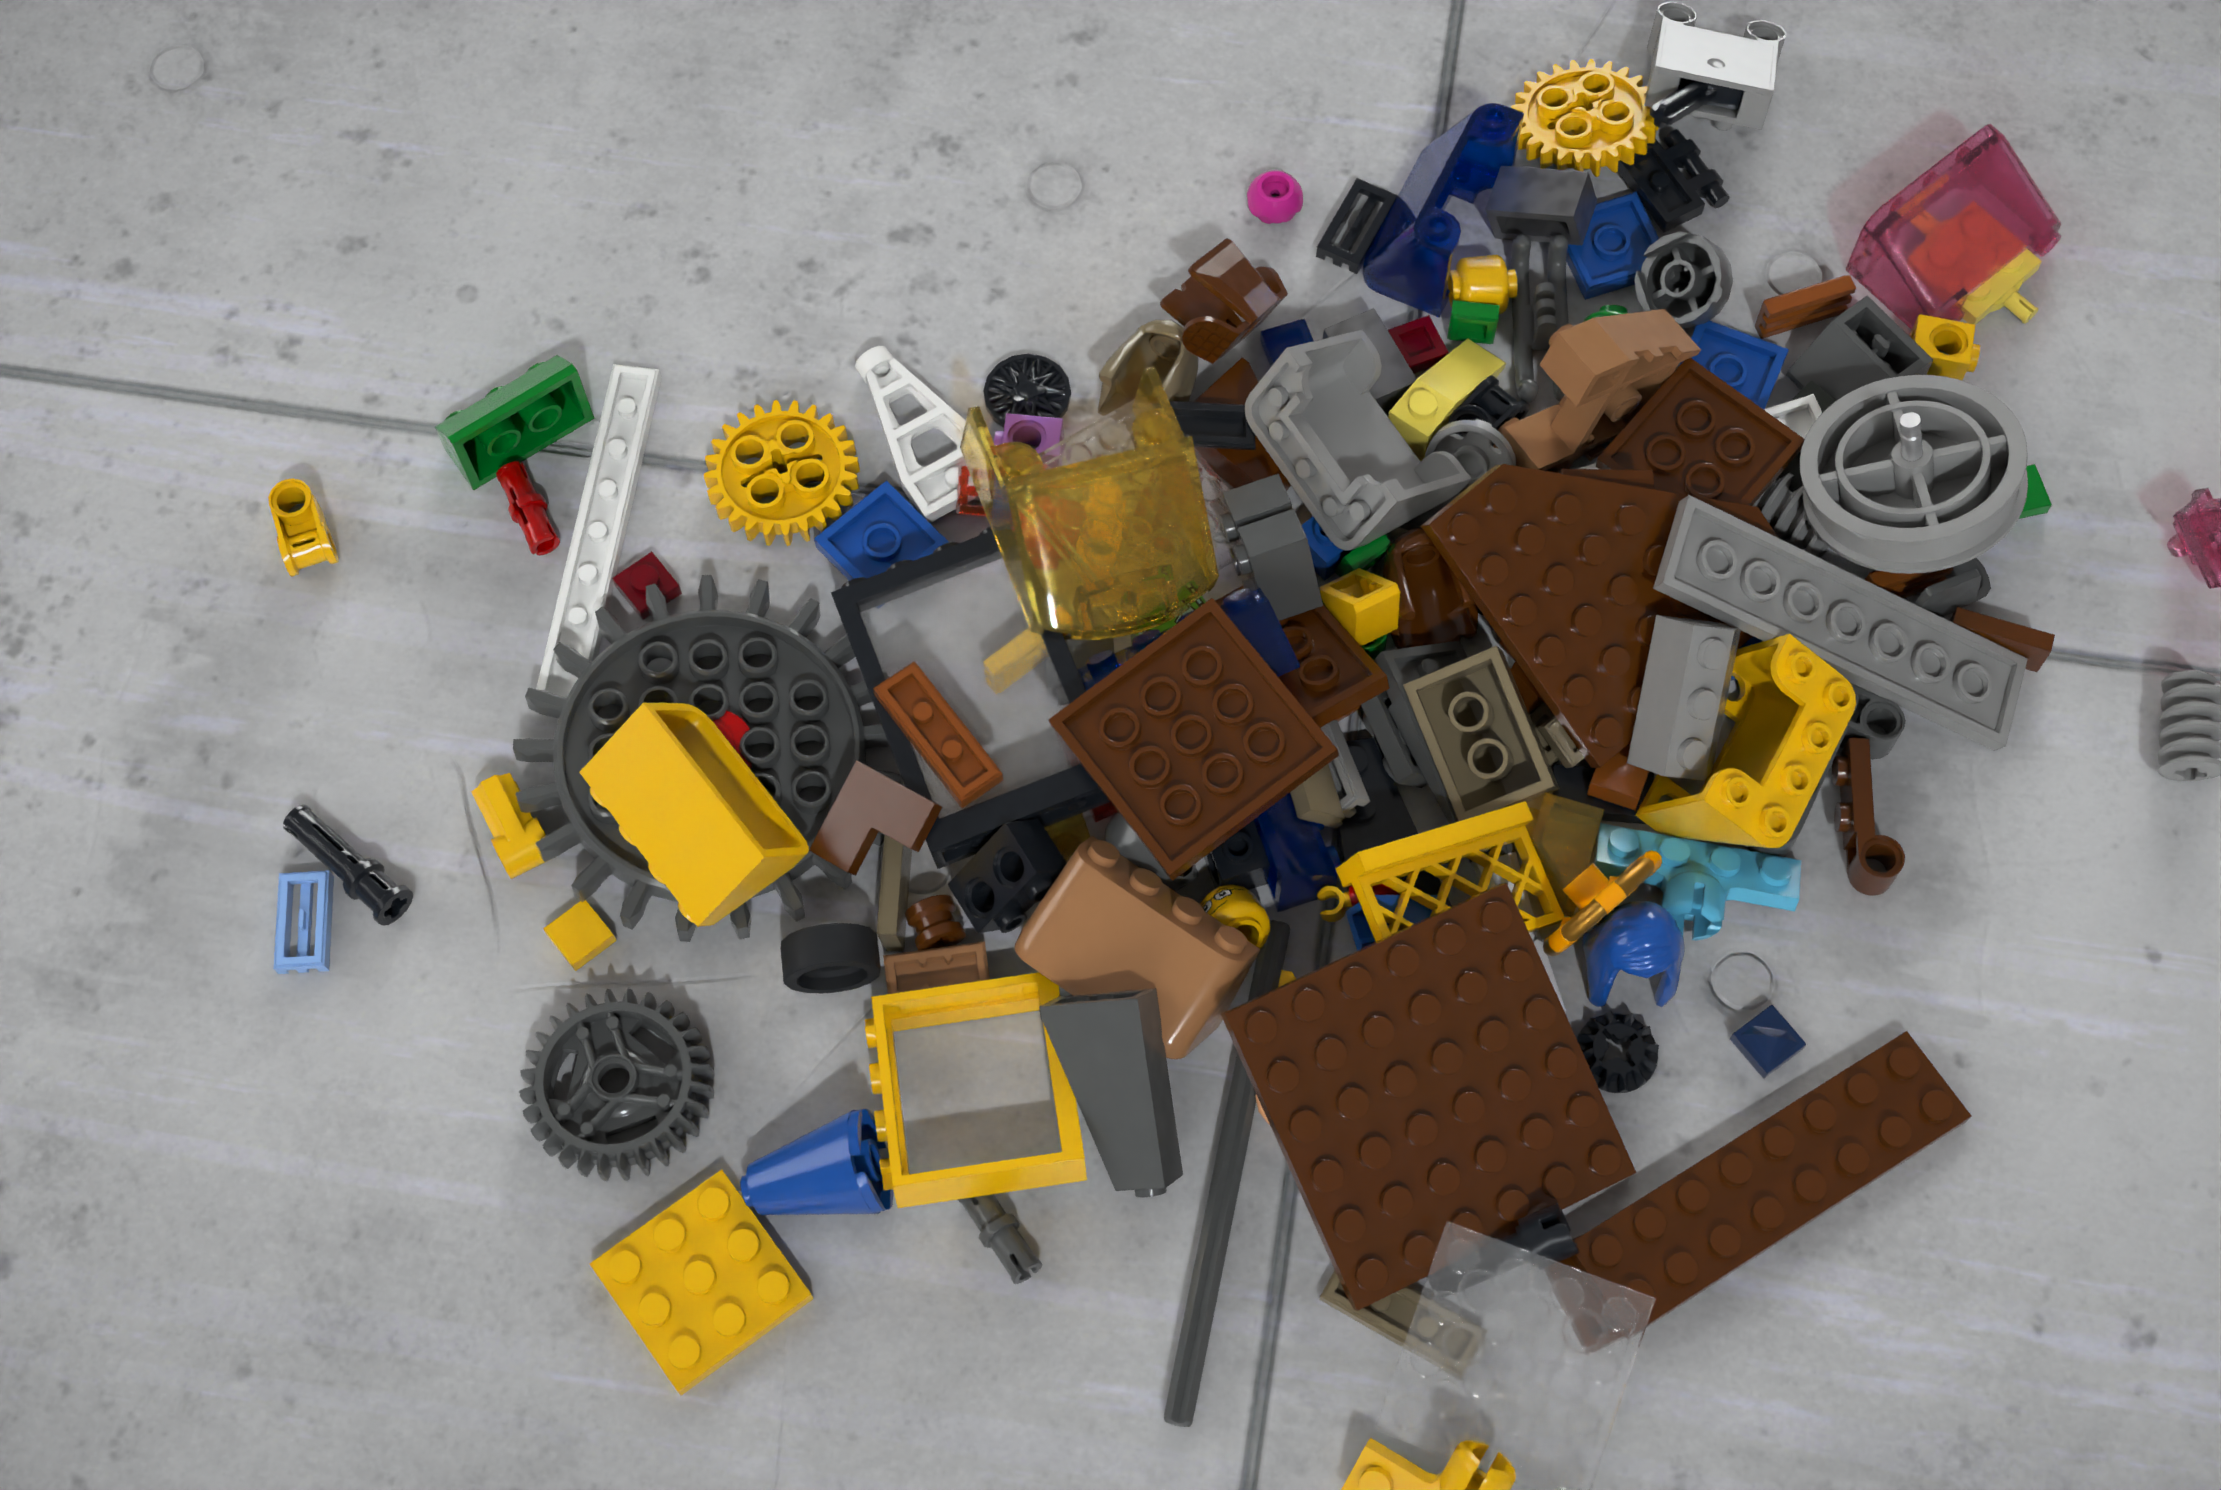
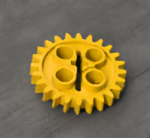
M1590 59L1586 67L1580 68L1575 60H1571L1570 69L1563 70L1560 66L1554 64L1553 75L1549 76L1539 71L1537 72V83L1525 81L1524 92H1516L1515 105L1511 106L1512 137L1517 138L1518 150L1526 149V159L1528 161L1540 157L1541 169H1545L1552 164L1557 165V170L1574 168V170L1583 172L1584 169H1591L1595 177L1600 176L1601 167L1607 166L1612 172L1616 173L1618 172V161L1621 160L1626 164L1633 165L1635 153L1646 155L1647 143H1655L1656 131L1659 130V127L1654 125V118L1649 115L1651 107L1644 106L1647 86L1643 87V76L1638 75L1629 79L1628 67L1614 72L1612 71V62L1610 61L1602 68H1596L1594 59Z
M778 400L773 401L772 410L768 413H765L762 407L756 404L754 405L755 417L749 419L741 412L737 413L740 426L736 429L724 424L722 429L726 440L712 439L711 441L715 454L705 456L709 471L704 473L706 486L710 488L707 490L711 505H716L715 508L720 520L729 518L728 522L732 532H736L745 526V533L749 541H752L759 532H762L766 545L770 546L776 535H782L786 546H790L793 534L799 532L802 538L808 542L810 541V528L815 526L821 532L827 528L825 521L827 517L837 520L842 516L839 505H853L850 491L859 489L856 473L860 472L858 457H854L856 455L853 440H847L848 437L844 425L834 428L835 424L831 413L819 419L816 405L809 407L803 414L800 413L798 401L796 400L792 402L788 411H782ZM793 443H806L800 448H788ZM749 458H761L754 464H744ZM809 481H821L816 487H803ZM764 497H776V499L770 503H758L759 500Z

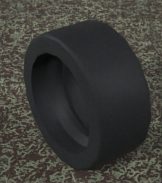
M852 923L820 924L790 933L781 941L783 982L791 990L818 994L842 992L870 984L880 975L881 966L877 933L870 927Z

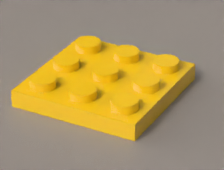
M722 1169L589 1263L681 1396L814 1299Z

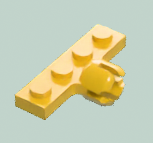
M1370 1437L1341 1490H1510L1515 1482L1516 1473L1511 1461L1500 1451L1487 1473L1477 1468L1489 1447L1488 1444L1477 1440L1460 1442L1444 1470L1436 1475L1428 1473Z

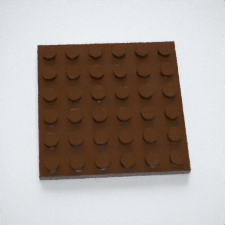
M1507 883L1494 886L1221 1014L1343 1290L1354 1310L1358 1311L1435 1273L1443 1267L1470 1256L1474 1250L1515 1233V1226L1519 1225L1518 1219L1556 1203L1563 1210L1637 1173Z

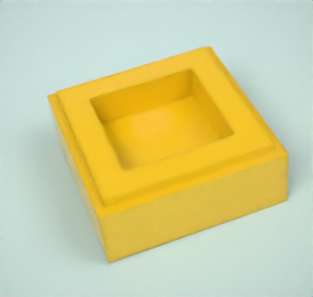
M586 900L578 902L543 928L546 935L575 971L617 941L614 934Z

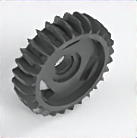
M629 988L626 990L623 1001L617 1002L613 992L607 989L605 991V1003L597 1005L590 994H586V1009L579 1012L571 1003H567L566 1008L570 1018L562 1022L555 1016H550L549 1020L555 1029L551 1036L539 1031L536 1032V1037L543 1046L542 1051L526 1050L527 1058L536 1068L520 1070L522 1079L532 1086L519 1090L523 1102L532 1104L523 1110V1115L530 1124L536 1123L531 1128V1133L539 1142L546 1139L543 1149L549 1156L553 1157L560 1153L558 1157L559 1162L566 1169H569L578 1160V1171L584 1177H588L594 1166L597 1165L598 1175L606 1182L609 1180L612 1168L617 1167L622 1178L628 1181L632 1165L638 1164L642 1172L649 1176L650 1159L656 1157L664 1166H669L670 1163L666 1153L668 1148L672 1146L681 1153L686 1152L680 1137L684 1132L695 1137L699 1136L700 1132L692 1118H709L707 1108L699 1100L714 1098L712 1087L702 1082L713 1079L715 1075L712 1066L703 1064L711 1059L707 1046L698 1045L703 1041V1037L698 1028L688 1029L690 1020L684 1012L673 1017L675 1009L668 1000L656 1009V1000L650 992H647L640 1004H637L636 996L633 990ZM639 1027L653 1031L678 1052L668 1064L664 1063L632 1036ZM570 1053L577 1054L566 1101L554 1099L555 1084L563 1062ZM612 1068H623L630 1075L628 1085L618 1093H608L601 1087L603 1075ZM657 1119L658 1125L639 1138L618 1144H609L607 1137Z

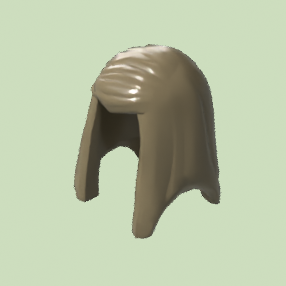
M1173 320L1150 321L1141 325L1106 361V364L1099 373V379L1103 383L1098 413L1106 416L1107 421L1118 428L1124 425L1126 434L1135 438L1143 435L1144 439L1153 440L1159 435V401L1189 402L1197 377L1199 358L1190 353L1183 345L1182 333L1184 327Z

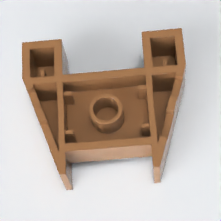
M1666 309L1595 317L1575 326L1566 324L1550 337L1548 342L1550 347L1540 363L1543 370L1565 395L1558 404L1521 420L1518 418L1510 419L1498 431L1511 445L1516 457V466L1559 473L1561 469H1570L1573 462L1583 455L1589 461H1592L1605 450L1602 444L1616 438L1673 374L1678 364L1698 355L1701 349Z

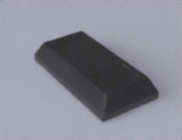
M1159 401V445L1233 450H1255L1256 448L1255 434L1246 420L1245 405Z

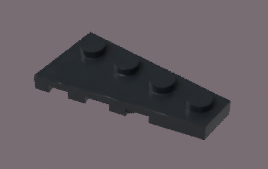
M1374 738L1346 741L1370 802L1364 807L1356 805L1355 810L1357 813L1350 818L1345 817L1342 820L1343 824L1337 828L1343 863L1357 852L1418 834L1394 780L1388 775L1383 766V756ZM1423 870L1419 872L1414 887L1428 895H1437L1441 881L1439 878ZM1407 876L1399 879L1405 882ZM1447 897L1445 904L1452 907L1450 900Z

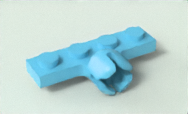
M1603 823L1599 825L1593 863L1607 877L1619 876L1631 863L1647 851H1657L1661 855L1662 864L1660 868L1643 883L1654 885L1661 889L1663 893L1662 907L1674 917L1682 935L1684 920L1693 921L1692 940L1708 939L1720 931L1722 920H1724L1725 901L1735 900L1794 912L1800 898L1802 860Z

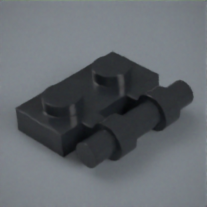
M1678 129L1671 131L1664 138V142L1669 147L1668 149L1664 150L1655 138V143H1647L1646 155L1634 154L1633 165L1626 164L1621 160L1618 161L1619 174L1633 192H1637L1643 206L1663 233L1701 215L1705 206L1701 198L1707 197L1714 208L1723 206L1730 198L1722 187L1723 179L1715 169H1708L1699 157L1701 150L1692 139L1686 140ZM1679 168H1685L1692 178L1687 180Z

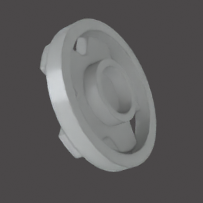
M1479 419L1459 420L1443 426L1433 436L1425 455L1426 457L1436 452V450L1438 452L1445 451L1451 453L1471 477V480L1466 484L1468 487L1495 465L1508 464L1516 466L1515 453L1507 439L1498 430L1493 428L1492 424ZM1457 432H1467V434H1466L1465 436H1460V435L1455 434V433H1457ZM1491 441H1492L1498 448H1494V447L1491 445Z

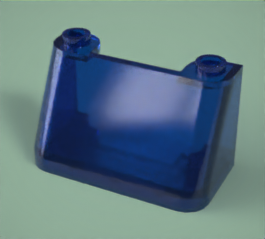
M1497 103L1484 104L1476 108L1422 150L1365 256L1362 274L1364 282L1370 289L1438 318L1441 316L1449 300L1450 290L1447 288L1452 255L1459 243L1461 234L1458 220L1455 216L1444 210L1452 196L1473 204L1480 192L1493 188L1501 166L1514 167L1524 118L1523 112Z

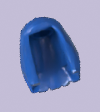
M1649 901L1628 902L1614 908L1594 925L1591 931L1584 933L1582 946L1586 958V974L1589 984L1588 998L1591 1004L1596 1007L1605 1006L1614 980L1620 970L1643 978H1649L1664 972L1659 980L1654 996L1657 1006L1663 1007L1676 994L1685 944L1676 920L1664 907Z

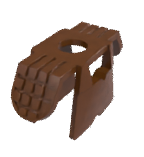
M1226 238L1190 266L1188 272L1191 277L1181 285V290L1174 289L1160 301V306L1184 326L1182 341L1185 348L1190 353L1214 364L1257 328L1288 293L1278 273L1273 268L1262 266L1254 268L1235 243ZM1235 312H1236L1240 317H1242L1245 321L1242 322V321L1240 320V318L1235 314Z

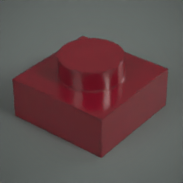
M1430 315L1388 329L1389 334L1414 374L1431 368L1449 353Z
M652 551L612 578L615 587L642 620L650 616L646 605V586L656 584L664 595L666 604L682 594L679 584Z

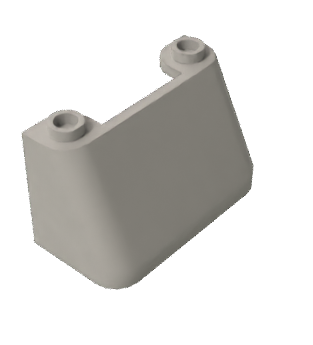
M1363 330L1287 347L1250 392L1245 402V416L1250 428L1330 541L1342 550H1353L1367 545L1454 497L1471 480L1463 466L1451 453L1445 451L1434 452L1420 462L1369 392L1381 374L1382 365L1376 347Z

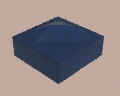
M1770 1005L1730 1037L1732 1043L1763 1079L1789 1061L1806 1046L1804 1040L1773 1005Z

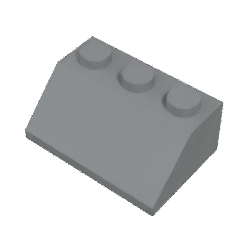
M1656 615L1627 760L1628 764L1665 777L1705 780L1712 773L1741 632L1739 628L1726 623Z

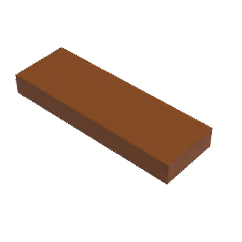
M915 661L873 688L874 696L961 808H964L1004 781L1003 773Z

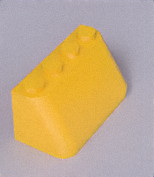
M642 703L579 772L589 784L590 794L594 800L608 809L618 822L619 831L624 839L638 848L649 863L650 873L656 880L667 886L677 899L678 908L682 915L690 922L696 924L697 927L711 926L719 922L794 868L809 852V846L803 835L714 722L693 705L686 703Z

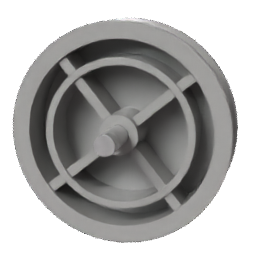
M1908 375L1887 378L1862 386L1830 405L1816 419L1805 437L1800 455V475L1803 484L1804 509L1808 521L1817 536L1831 550L1853 563L1870 569L1891 573L1913 574L1939 571L1968 562L2000 542L2016 524L2024 509L2028 490L2026 470L2028 453L2024 431L2014 413L2001 400L1988 391L1959 379L1935 375Z

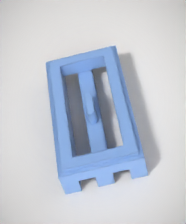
M330 870L279 873L273 968L278 974H289V970H297L298 973H307L309 969H317L319 972L329 971L334 876ZM314 883H318L314 956H310ZM294 884H301L297 957H290Z

